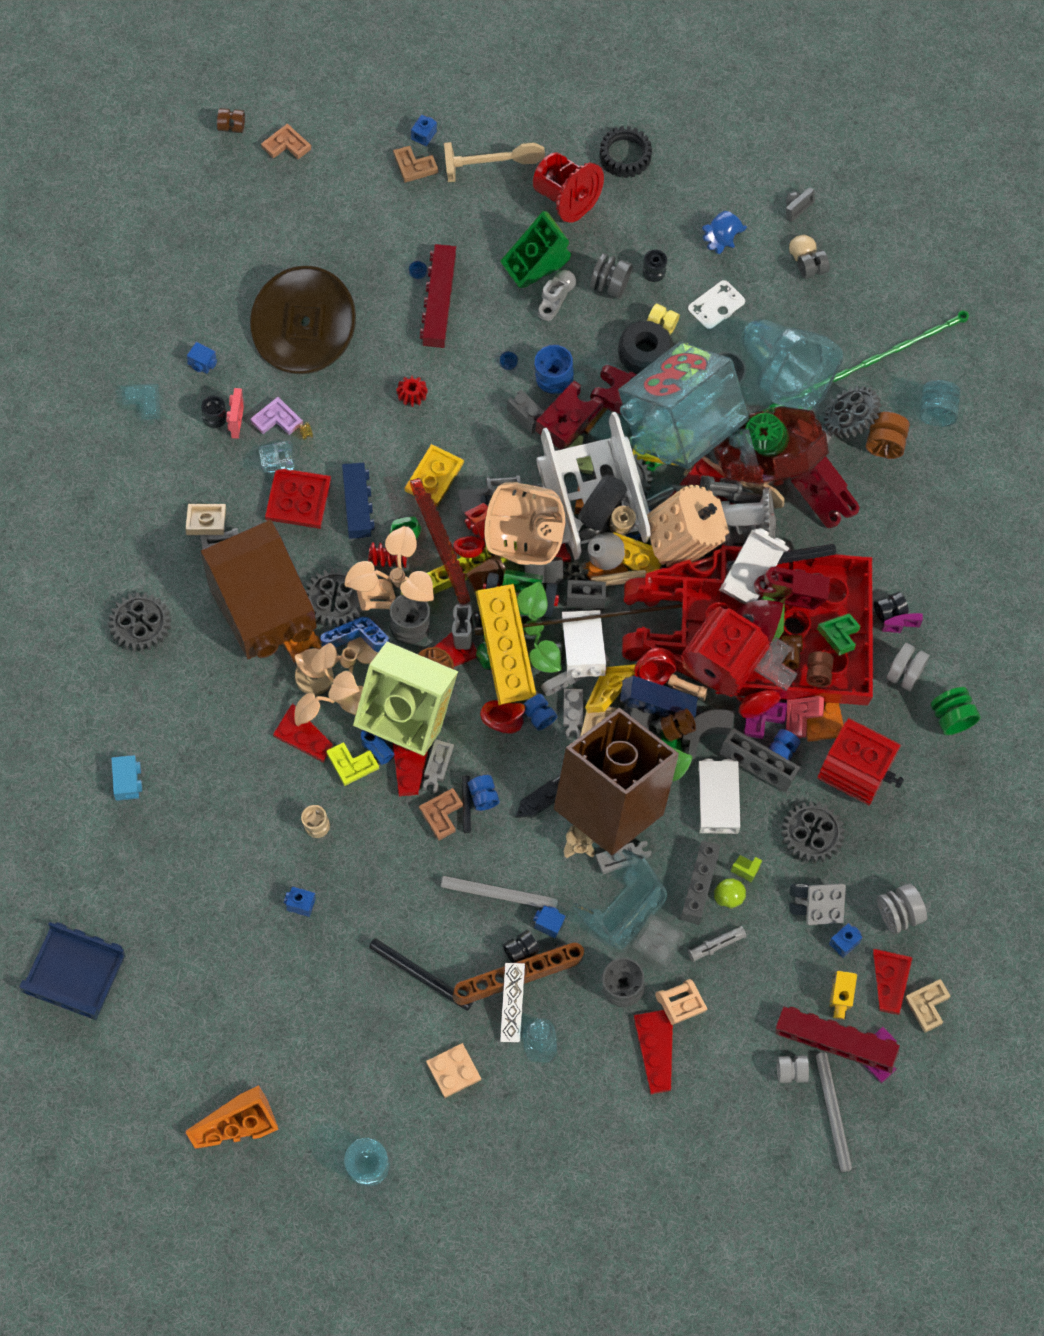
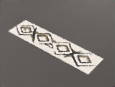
M505 963L500 1042L520 1041L525 964Z

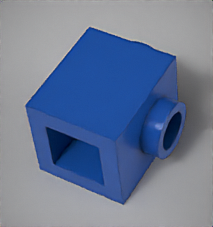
M421 114L411 129V140L427 146L437 132V122L431 117Z
M198 342L194 344L187 354L188 365L192 366L197 372L202 371L207 374L210 369L216 366L215 351Z
M292 887L291 891L286 893L284 899L287 911L310 917L316 900L315 893Z
M544 906L542 911L538 910L533 919L536 922L534 929L556 938L566 916L560 914L559 910L554 907Z
M848 923L831 938L829 945L844 958L860 943L862 936L855 926L852 927Z

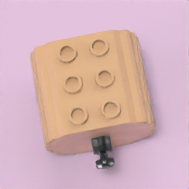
M698 485L682 488L647 514L654 555L662 565L666 564L669 568L674 564L689 559L692 563L723 543L725 536L729 534L720 499H717L709 489L706 491L705 487L699 488Z

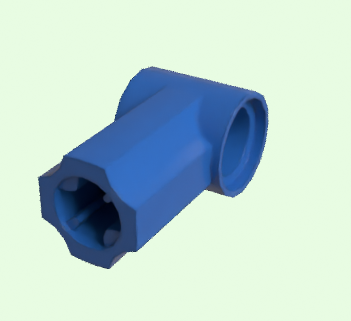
M362 730L361 743L363 747L371 751L380 765L391 761L394 753L382 738ZM367 736L374 737V739L371 741H368L365 738Z

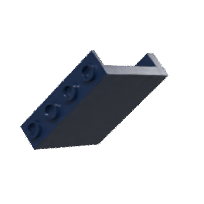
M49 922L50 929L26 981L22 980L19 988L24 994L97 1020L125 958L124 949L116 943L107 944L97 936L92 938L86 936L81 930L74 929L72 931L67 929V926L62 923L56 922L54 924Z

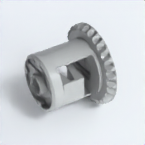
M770 487L763 490V498H761L759 503L731 505L730 501L721 502L729 534L725 536V541L722 545L733 546L734 543H745L751 531L759 528L769 532L768 536L771 538H776V518Z

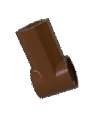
M782 635L783 668H786L788 671H795L800 666V652L803 651L802 635Z

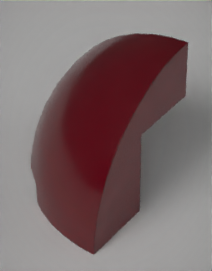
M772 600L753 601L741 606L736 613L742 617L744 614L752 615L754 618L753 623L762 628L761 631L768 637L769 645H771L779 625L784 603Z

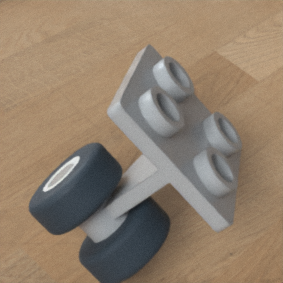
M843 883L824 885L791 884L789 893L795 897V903H789L790 912L796 915H807L806 923L808 925L843 923L846 885Z

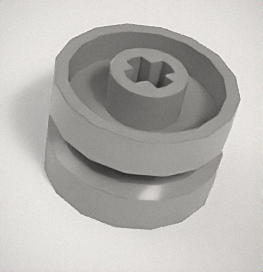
M905 643L901 651L896 655L886 679L897 683L902 675H905L901 687L911 692L930 655L921 650L912 659L915 647Z

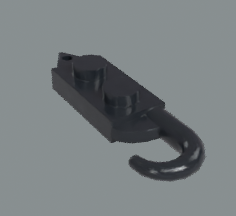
M560 775L522 799L515 818H533L555 803Z

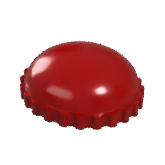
M476 536L462 537L453 543L454 551L463 558L477 557L485 548L484 540Z

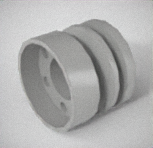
M911 883L898 887L896 894L893 891H889L887 894L879 895L877 898L882 919L893 934H898L901 930H907L908 923L911 926H916L927 920V912L923 900Z

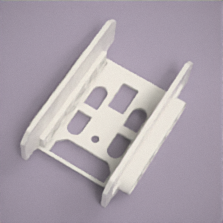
M613 412L609 419L612 437L601 441L555 451L548 429L544 428L542 430L541 441L544 456L536 458L543 488L556 492L562 502L565 512L562 544L569 543L575 560L579 559L581 554L580 544L589 543L592 539L581 541L579 530L583 523L575 518L570 501L582 499L583 504H585L602 479L600 467L605 464L612 468L614 477L622 481L627 488L621 503L622 506H628L633 509L636 515L635 523L630 532L639 531L643 543H647L651 536L647 518L649 513L648 505L629 439L624 437L616 412ZM590 456L596 479L583 482L576 459ZM572 473L576 476L580 491L567 493L564 482L565 474Z

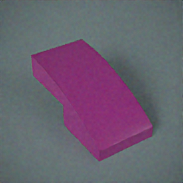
M923 613L903 614L884 621L882 632L901 633L903 627L920 628L923 621Z

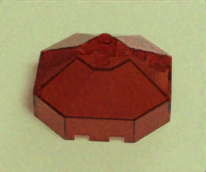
M785 406L774 408L775 413L771 414L776 416L785 425L789 434L787 447L782 453L774 457L761 456L749 444L747 447L738 448L733 440V435L738 433L739 430L745 432L746 425L752 417L764 413V411L749 414V419L739 421L738 417L731 418L711 436L714 455L726 479L778 486L782 485L784 481L811 471L829 453L826 432L822 430L819 420L815 419L814 412L812 410ZM764 430L762 432L764 436L768 435L767 431Z

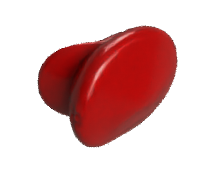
M653 648L638 660L634 668V676L663 685L676 672V660L670 651L664 648Z
M774 690L752 693L745 698L737 696L736 698L742 702L739 706V713L742 717L748 719L759 717L777 705L781 696Z
M492 700L483 705L480 711V718L491 729L508 734L516 733L524 723L523 714L525 706L522 703L499 705L498 700Z

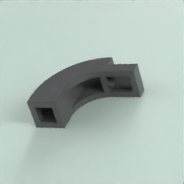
M710 710L694 718L696 731L684 735L681 746H685L684 753L692 755L690 765L694 766L697 745L704 736L708 734L729 735L732 729L734 711Z

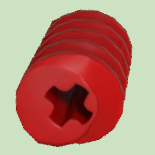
M374 542L371 543L368 562L373 561L374 566H377L380 561L382 567L385 566L386 562H388L389 567H392L395 562L396 567H398L397 555H391L386 547L383 548L382 543H379L377 548ZM401 555V563H403L404 568L407 567V557Z

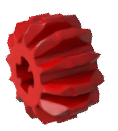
M411 375L410 379L404 377L403 382L399 381L396 393L399 401H403L405 406L410 403L411 407H413L414 403L420 406L421 401L426 400L428 389L425 381H421L420 377L414 379L413 375Z

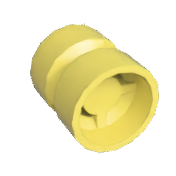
M656 303L647 321L662 325L671 335L678 323L680 314L672 310L666 311V307Z

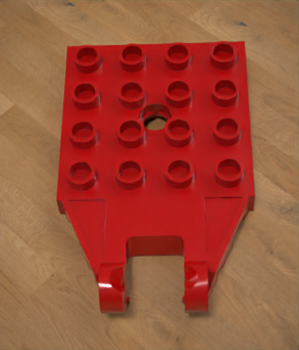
M722 545L721 549L714 551L711 557L693 563L689 559L674 564L670 568H661L646 573L644 578H633L624 583V602L629 606L636 602H644L647 606L653 607L660 600L682 602V630L675 631L673 635L650 633V629L645 627L637 628L636 632L623 636L622 656L630 661H638L647 651L653 648H664L674 655L676 671L710 687L683 667L681 654L712 610L722 607L723 609L730 608L736 612L741 606L745 605L719 590L729 573L726 568L727 561L736 560L742 547ZM835 554L777 564L776 567L790 570L802 569L806 573H821L824 577H829L828 600L814 610L785 604L784 623L787 618H796L805 627L801 633L793 634L784 626V632L782 633V635H802L803 651L800 652L799 668L795 669V671H788L786 668H783L781 635L776 643H771L769 650L736 696H748L760 691L774 690L780 694L781 699L792 700L821 696L824 698V702L868 706L873 698L872 557ZM760 595L758 600H762L763 596ZM850 613L860 625L858 632L848 635L856 646L853 651L838 655L817 628L820 623ZM821 651L833 656L832 682L829 686L814 687L806 681L808 656L813 652Z

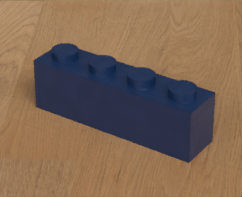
M364 462L342 464L349 539L371 537V530H375L374 519H370V514L373 513L372 502L368 503V497H371V487L367 486L366 480H370L369 469H365Z
M631 676L622 682L620 702L627 704L630 708L643 709L645 713L658 714L661 718L671 714L675 716L676 712L687 708L695 718L698 697Z

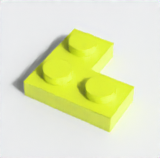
M343 742L326 751L344 786L379 769V765L370 750L352 758Z

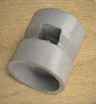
M789 1056L777 1057L778 1082L791 1083L793 1079L796 1083L808 1082L809 1066L807 1056H795L794 1059H791Z

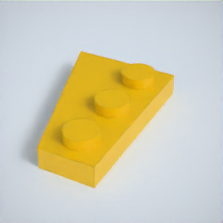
M613 532L624 543L625 556L622 563L632 571L645 570L646 573L661 568L662 564L654 555L651 545Z
M636 664L606 667L605 676H599L585 706L588 713L605 712L621 693L623 680L634 676Z

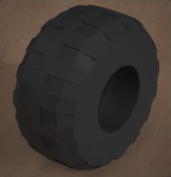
M638 321L629 325L622 332L618 344V354L621 363L631 372L643 376L660 372L661 363L670 357L673 352V341L670 333L662 325L652 321ZM640 344H649L654 348V350L650 352H643L639 350L637 346Z
M605 475L582 507L578 515L580 521L594 531H601L610 519L614 509L619 506L627 492L625 484L612 475Z

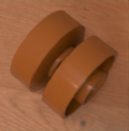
M877 413L879 418L873 419L874 425L870 424L866 449L871 454L883 458L896 459L901 457L906 446V438L908 437L910 427L909 421L896 413Z

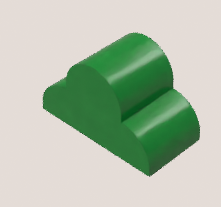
M542 211L500 262L518 287L525 288L537 282L542 276H547L559 270L569 261L571 253L567 249L569 240L550 214Z

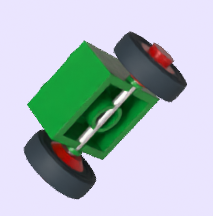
M506 569L503 586L514 584L516 598H518L519 593L523 589L536 582L542 584L543 575ZM489 573L487 584H483L482 590L500 587L498 584L499 575ZM548 582L545 591L548 606L543 616L552 617L554 606H558L559 595H556L557 584ZM519 609L521 615H529V613H523Z

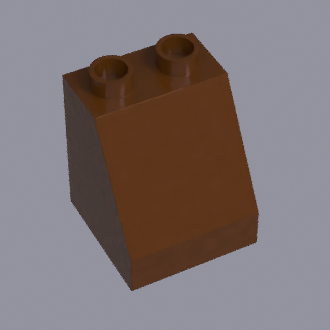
M271 519L201 550L209 589L247 660L258 656V658L269 657L284 642L290 641V639L293 642H301L312 635L313 630L317 628L313 606Z

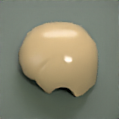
M800 235L790 241L789 251L794 256L795 261H797L799 256L812 255L813 252L817 251V247L813 238L807 235Z

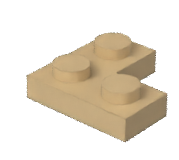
M940 979L907 995L905 999L924 1033L943 1024L934 1006L948 1000L951 996Z

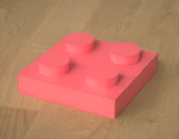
M234 388V394L230 395L229 398L231 409L227 411L226 421L228 422V431H231V438L239 439L244 402L242 389Z

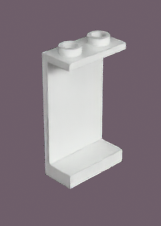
M764 529L752 530L719 590L743 604L758 601L760 595L754 590V581L759 576L765 575L769 568L776 567L783 552L788 551L789 547L785 546L783 540L779 538L773 539L768 536L769 532ZM760 582V586L764 589L766 583Z
M600 610L562 612V619L598 615ZM601 618L561 623L562 630L564 631L567 677L605 676L606 660Z
M704 759L699 761V833L738 834L740 830L738 761L724 759L722 761Z

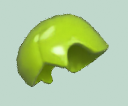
M734 878L724 879L714 889V898L720 906L731 909L743 903L746 898V889L742 882Z

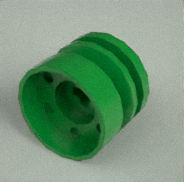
M761 413L755 415L749 420L745 429V438L748 444L761 456H777L788 445V430L773 414ZM764 430L767 431V436H764L762 433Z
M966 687L948 690L937 696L930 704L932 710L935 711V716L941 718L939 725L945 735H954L965 731L977 724L981 719L977 707L971 704L972 697L969 695Z

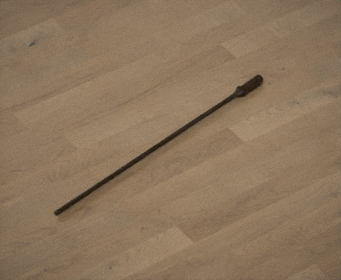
M682 604L522 624V628L682 608ZM483 627L474 628L475 636L484 635Z

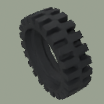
M620 126L619 130L617 127L613 128V132L611 130L607 132V135H604L601 141L600 161L602 166H605V170H610L612 175L617 173V177L624 175V178H628L631 175L632 178L635 177L636 173L638 175L642 174V171H645L647 166H649L652 156L651 141H648L649 137L647 135L644 136L643 131L638 133V129L635 127L633 130H631V126H627V129H624V126ZM630 140L641 147L643 156L635 163L622 164L610 157L609 148L614 142Z

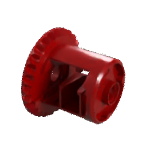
M558 152L547 155L539 163L533 176L534 190L555 202L558 215L563 221L568 223L578 221L593 208L604 184V173L599 165L589 162L585 163L584 166H578Z

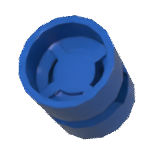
M542 694L533 696L524 704V713L528 718H532L531 722L538 731L548 727L557 719V714L552 707H547L548 702Z
M781 729L768 749L790 761L793 756L792 753L796 752L801 742L795 734Z
M482 775L468 782L470 793L474 796L473 803L476 810H488L500 803L497 791L493 790L495 785L491 775Z

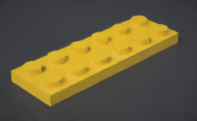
M514 584L476 591L498 704L501 705L532 698L536 695Z

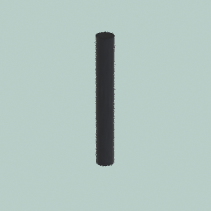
M467 775L462 776L463 832L471 833V805L468 787L470 776Z

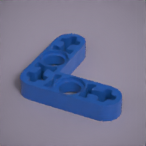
M368 617L355 619L325 632L320 637L322 647L331 643L335 648L361 637L375 652H379L385 643L389 642L388 636Z

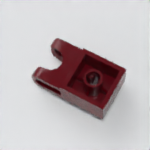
M610 365L603 366L600 377L611 388H594L590 394V399L599 397L604 401L603 407L643 425H647L659 397L650 395L644 390L643 381L646 378L632 372L627 373Z
M573 381L536 420L535 431L541 435L542 430L547 428L553 445L560 450L571 446L587 428L588 424L599 414L604 404V401L599 397H594L588 402L579 400L581 384L577 381Z
M826 456L801 470L791 480L827 528H834L840 523V513L845 518H851L859 512V504L846 488L848 486Z
M771 567L765 572V575L759 576L754 581V590L759 595L776 598L778 602L786 605L814 610L828 600L830 578L824 577L821 573H806L802 569L790 570ZM760 582L766 583V585L769 587L767 589H762V587L760 586Z

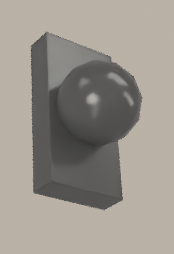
M809 187L802 194L791 192L787 195L785 200L787 205L786 219L793 222L815 202V191L813 188Z

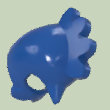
M722 211L713 219L710 225L703 226L702 229L705 232L703 240L709 242L707 245L709 250L715 249V252L720 254L725 246L735 247L733 242L734 236L744 232L747 226H743L739 218L733 213Z

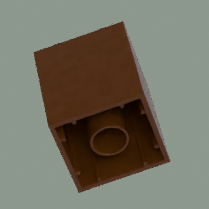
M618 708L566 747L554 810L610 855H614L664 815L679 753L622 709Z

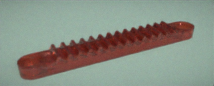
M420 478L410 480L413 495L460 604L470 603V596L465 585V573L462 572V566H460V561L457 560V554H455L454 548H452V543L449 542V536L446 529H444V524L441 522L439 512L436 511V505H434V501L431 499V493H426Z

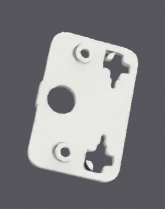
M723 280L692 302L688 310L705 328L712 329L743 306L745 299L729 282ZM720 285H722V286H726V285H727V286H728V288H727L728 292L723 291V292L718 293L719 290L721 289ZM694 305H702L701 312L699 314H696L693 311ZM719 307H726L728 313L725 315L719 314Z

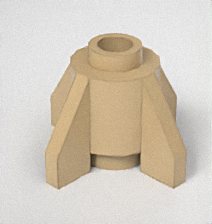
M572 825L566 834L567 843L564 848V856L568 858L575 854L574 852H586L590 857H594L595 852L592 846L594 841Z

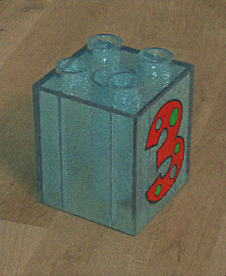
M681 341L618 389L623 404L620 407V412L629 423L632 432L630 443L635 451L642 455L647 453L658 457L665 464L673 463L686 469L692 467L749 420L732 359Z

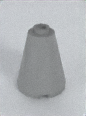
M599 533L588 544L589 560L599 569L609 570L616 568L624 559V543L620 537L613 533Z

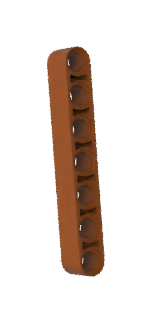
M570 943L516 962L525 964L524 984L578 965L582 960L584 949L579 943ZM569 952H576L578 957H572ZM557 958L560 961V963L555 964L551 961V959ZM537 964L541 966L542 969L535 970L532 967V965ZM505 966L457 983L453 992L454 1002L458 1005H466L503 992L504 983L496 982L495 978L501 977L504 979ZM483 984L486 989L480 990L476 985ZM458 991H465L467 996H460Z

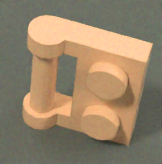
M378 579L377 585L371 591H357L360 607L366 611L370 609L390 610L392 602L396 599L392 581H387V579ZM369 599H383L387 601H370Z
M672 674L668 681L669 688L696 696L699 700L705 701L707 687L689 683Z
M691 979L669 990L656 992V999L663 1006L672 1025L707 1010ZM685 991L689 993L688 996L670 1002L669 1000L670 997Z

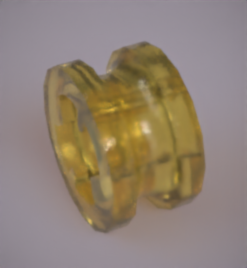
M308 421L304 425L299 424L303 440H306L307 437L312 438L313 433Z

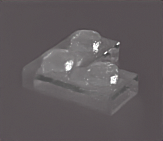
M775 637L769 650L755 668V671L787 691L797 676L796 672L782 664L792 647Z

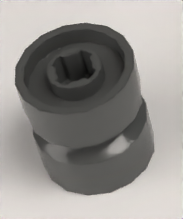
M824 250L813 252L812 255H802L797 259L799 271L804 279L813 277L816 273L818 275L827 273L830 270L829 260Z

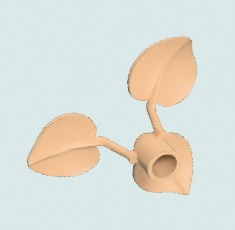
M405 526L393 531L386 538L385 547L391 555H397L398 567L390 572V576L378 570L374 571V565L371 562L362 561L356 563L349 570L345 578L346 587L360 592H367L374 589L377 585L378 577L376 574L387 579V581H392V584L400 588L402 594L408 599L420 602L434 600L432 579L427 573L415 571L408 578L402 570L401 555L410 557L414 554L417 547L413 531Z
M359 637L349 641L342 655L337 656L336 663L340 661V664L344 668H349V672L353 674V666L356 659L360 663L369 664L379 652H375ZM308 649L295 655L298 668L308 677L321 678L325 676L324 671L316 673L312 669V660L320 649ZM358 686L360 691L352 695V701L348 706L340 705L343 710L356 715L363 686Z
M331 643L324 645L312 660L314 672L321 673L324 671V674L333 683L328 694L329 698L322 696L315 698L313 693L304 695L297 703L294 718L297 726L311 721L318 714L320 709L319 700L329 701L332 704L337 702L345 707L351 703L352 695L360 691L353 674L349 671L338 674L335 679L329 674L328 669L332 668L337 660L336 648Z

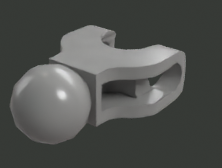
M559 271L554 279L549 280L542 291V298L544 299L538 309L539 318L551 321L556 316L564 299L567 297V293L573 290L576 285L575 275L571 271ZM546 307H548L551 309L552 312L547 314L543 311Z

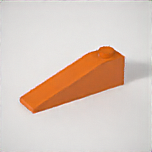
M258 1085L241 1093L186 1130V1134L196 1149L220 1145L222 1140L233 1139L234 1142L241 1141L240 1137L253 1136V1139L261 1138L278 1130V1125L269 1102Z

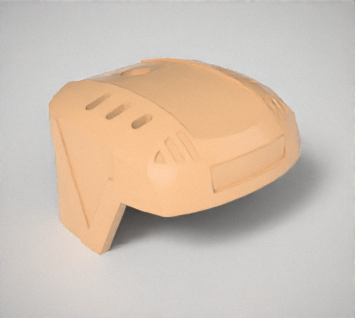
M518 482L499 485L491 497L486 514L485 542L487 550L517 564L543 565L550 563L560 549L565 528V512L558 494L551 489L520 484ZM504 540H507V546H504ZM514 541H517L516 550L514 549ZM524 543H527V551H524Z

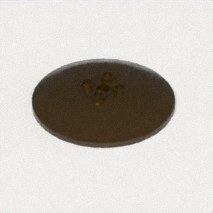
M296 266L272 277L258 293L250 316L251 335L258 352L272 366L291 374H310L323 370L333 364L349 346L356 326V308L350 291L333 273L316 266ZM308 317L310 319L309 324L302 326V320Z

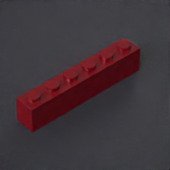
M435 244L434 251H430V261L432 262V266L428 267L430 282H426L428 297L424 298V308L427 309L426 313H422L424 328L420 329V339H423V346L445 348L456 260V246Z
M783 1006L776 1025V1035L891 1074L899 1054L900 1045L891 1039L883 1040L877 1038L873 1033L866 1032L865 1034L859 1032L855 1027H844L834 1020L828 1019L826 1021L820 1019L816 1014L802 1013L795 1007L787 1008Z

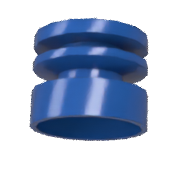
M549 345L538 351L535 357L536 382L538 387L544 392L550 394L562 393L573 382V358L565 347Z

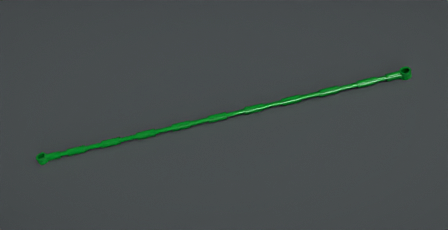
M960 311L958 316L947 320L942 325H937L924 331L923 334L911 340L903 341L893 346L892 349L876 354L850 369L838 372L819 384L815 383L799 391L798 394L773 403L756 414L752 413L738 420L733 425L706 435L703 439L711 442L725 435L726 432L746 425L757 414L770 411L772 413L788 405L791 401L816 392L819 388L831 382L839 381L849 376L850 373L863 367L866 368L894 352L897 353L923 338L927 339L941 332L946 327L950 328L960 322L965 323L968 320L969 314L966 311ZM701 440L693 443L690 451L697 447ZM647 461L646 464H653L654 467L648 466L646 470L653 472L656 470V467L663 465V463Z

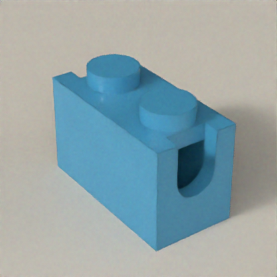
M135 755L112 757L113 790L116 801L138 799L139 792H142V781L138 780V774L141 773V764L136 761Z

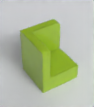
M740 855L732 865L730 872L752 883L762 860L755 857L751 861Z

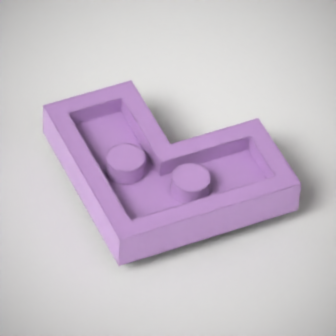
M279 397L250 419L251 423L262 434L275 424H278L288 435L303 425V420Z

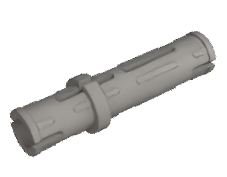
M739 926L710 941L706 940L702 945L688 950V955L692 962L706 955L711 956L715 951L745 938V930L742 926Z

